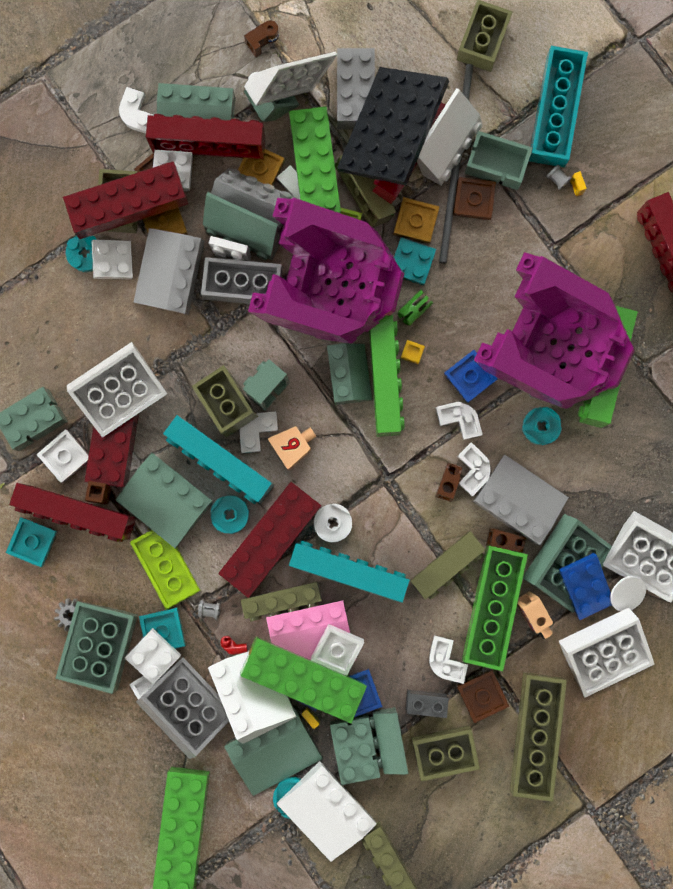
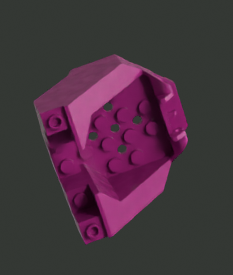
M277 198L272 217L283 224L279 244L293 254L287 280L273 274L266 294H252L248 312L267 323L311 335L317 339L352 344L359 335L365 331L368 332L379 324V321L385 316H390L395 312L404 272L395 261L380 234L367 222L297 198ZM353 263V267L348 269V265ZM331 279V284L326 285L327 281ZM348 281V286L343 287V284ZM365 283V288L361 290L360 286ZM344 300L343 305L339 306V301Z
M524 252L516 269L522 281L514 296L523 307L513 331L507 329L505 334L498 332L492 346L482 342L474 361L489 374L525 391L535 398L564 409L570 408L573 404L582 400L586 401L598 396L603 391L618 387L635 350L609 293L543 256L539 257ZM578 328H583V331L580 334H577L576 330ZM553 339L557 340L556 345H551ZM569 346H575L573 351H568ZM588 351L593 353L591 357H586ZM562 363L567 364L566 368L561 369L560 365Z

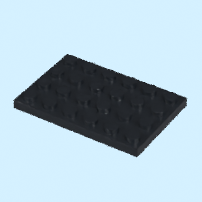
M379 67L337 169L343 173L407 186L449 84L448 78Z

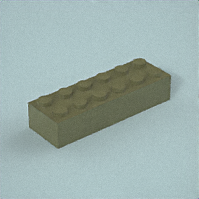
M523 672L510 782V792L515 797L553 802L567 680L562 677Z

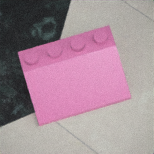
M343 601L266 617L271 643L310 660L328 624L350 633Z

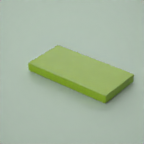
M153 530L130 542L166 610L201 591L178 547H172Z

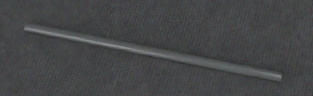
M472 64L466 65L462 91L468 100L473 73ZM460 162L457 166L454 165L451 172L439 263L443 264L447 263Z

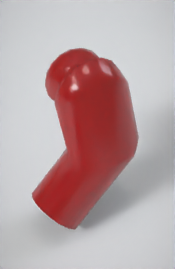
M229 636L221 638V647L228 654L235 655L248 652L247 643L236 644Z

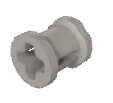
M559 165L554 167L546 176L558 186V190H561L571 180L570 176L567 177L560 170Z
M201 600L198 617H213L215 620H218L221 603L210 604Z

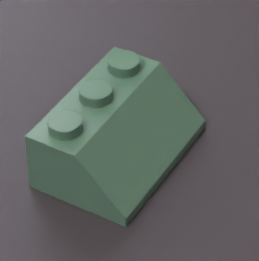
M342 343L327 345L334 404L341 405L371 401L372 394L365 344Z
M396 708L372 711L373 717L369 718L371 728L376 729L377 734L373 739L375 749L379 748L380 756L377 757L379 769L383 768L384 774H409Z

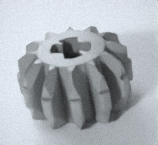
M70 598L65 599V603L60 602L58 604L61 609H55V613L59 614V616L55 617L54 620H60L61 622L58 624V627L65 625V631H69L72 617H69L68 613L74 612L78 601L77 598L73 599V601Z

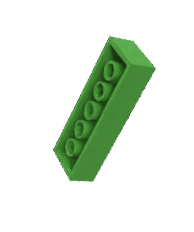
M327 106L289 111L300 200L341 213Z
M616 306L631 341L638 311ZM620 384L614 389H608L599 393L598 396L584 401L583 406H580L578 411L579 422L599 428L611 424Z
M393 315L385 316L379 321V324L369 330L377 437L398 436L405 428L404 417H400V412L403 409V398H399L402 383L401 378H397V374L400 371V359H396V355L399 352V342L394 337L397 336L398 328L397 321H393Z
M486 546L462 656L463 662L503 671L528 554Z
M257 636L240 671L241 677L349 723H352L367 687L363 682L315 663L310 659Z
M171 767L168 770L153 889H196L210 771Z

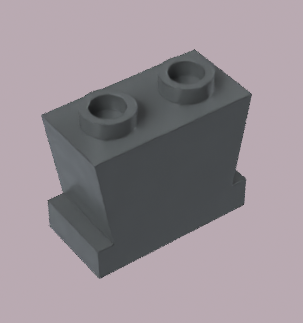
M407 689L405 710H407V714L447 718L449 698L444 693Z

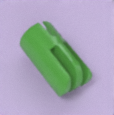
M422 290L397 312L399 318L407 315L403 320L406 325L410 326L433 304L430 301L418 311L429 299L425 295L415 305H412L424 293Z

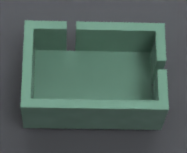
M478 131L464 174L486 181H494L496 184L502 181V186L518 190L525 174L532 147Z
M270 359L266 362L262 361L256 369L258 372L253 377L249 376L243 383V390L246 395L264 411L276 400L271 394L272 391L279 396L290 384L287 374Z
M41 387L0 412V429L13 450L21 451L34 443L32 439L39 440L68 422L60 407L56 406L57 402L49 389Z
M365 714L354 717L351 725H348V722L342 719L330 721L341 785L380 778L369 715Z

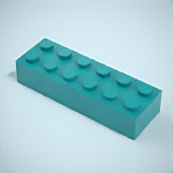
M551 45L544 68L531 141L532 152L529 158L530 162L552 166L559 165L563 168L567 165L570 159L588 52Z
M176 415L163 433L167 436L166 441L177 449L182 447L181 452L194 460L196 457L199 459L197 464L208 471L210 468L214 470L213 475L223 482L228 480L230 482L229 487L238 493L241 491L246 493L244 497L253 504L257 502L262 504L275 486L178 415Z
M302 540L300 544L296 543L289 566L403 603L410 581L406 578L407 574L395 570L392 574L387 572L388 568L379 565L373 568L368 566L369 562L357 558L355 562L349 560V555L342 553L336 556L331 554L332 550L320 547L318 550L312 548V543Z

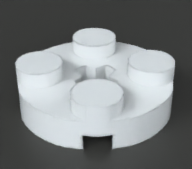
M328 504L317 511L314 518V527L321 539L328 542H339L349 535L352 528V518L345 507L339 504ZM337 518L338 527L329 528L328 520Z

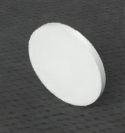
M628 576L621 579L612 589L610 596L612 606L618 611H623L627 608L630 610L635 609L645 597V583L637 576Z

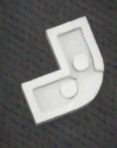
M126 87L119 106L120 117L127 127L146 134L147 117L153 114L140 110L145 94L144 92Z
M454 402L435 408L440 426L459 422L463 440L483 435L478 415L469 405L462 402Z
M276 411L257 413L259 417L240 428L241 453L261 452L259 433L278 431Z
M471 442L457 457L471 469L459 482V485L472 497L488 481L490 477V464L488 458Z
M434 635L429 654L431 669L440 678L464 684L468 664L449 659L454 640Z

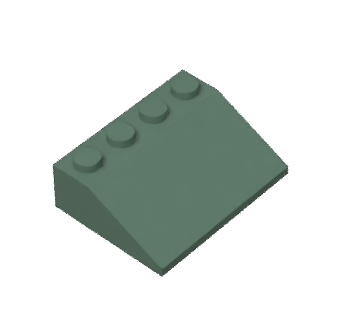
M158 83L157 114L169 117L181 115L184 118L199 116L203 119H211L213 117L222 120L234 119L235 94L233 88Z
M207 192L203 226L206 233L213 237L217 235L224 240L247 245L249 251L256 253V256L260 259L273 260L280 246L281 235L279 225Z
M153 453L140 465L116 499L119 504L174 548L181 543L212 505L211 499Z
M564 514L524 574L523 579L573 613L574 608L559 569L592 553L598 556L600 565L603 567V563L612 546L578 519Z
M77 601L55 679L111 694L118 691L126 661L125 656L129 651L138 615Z
M296 706L293 707L296 718L244 744L235 737L224 746L234 767L253 796L323 759Z

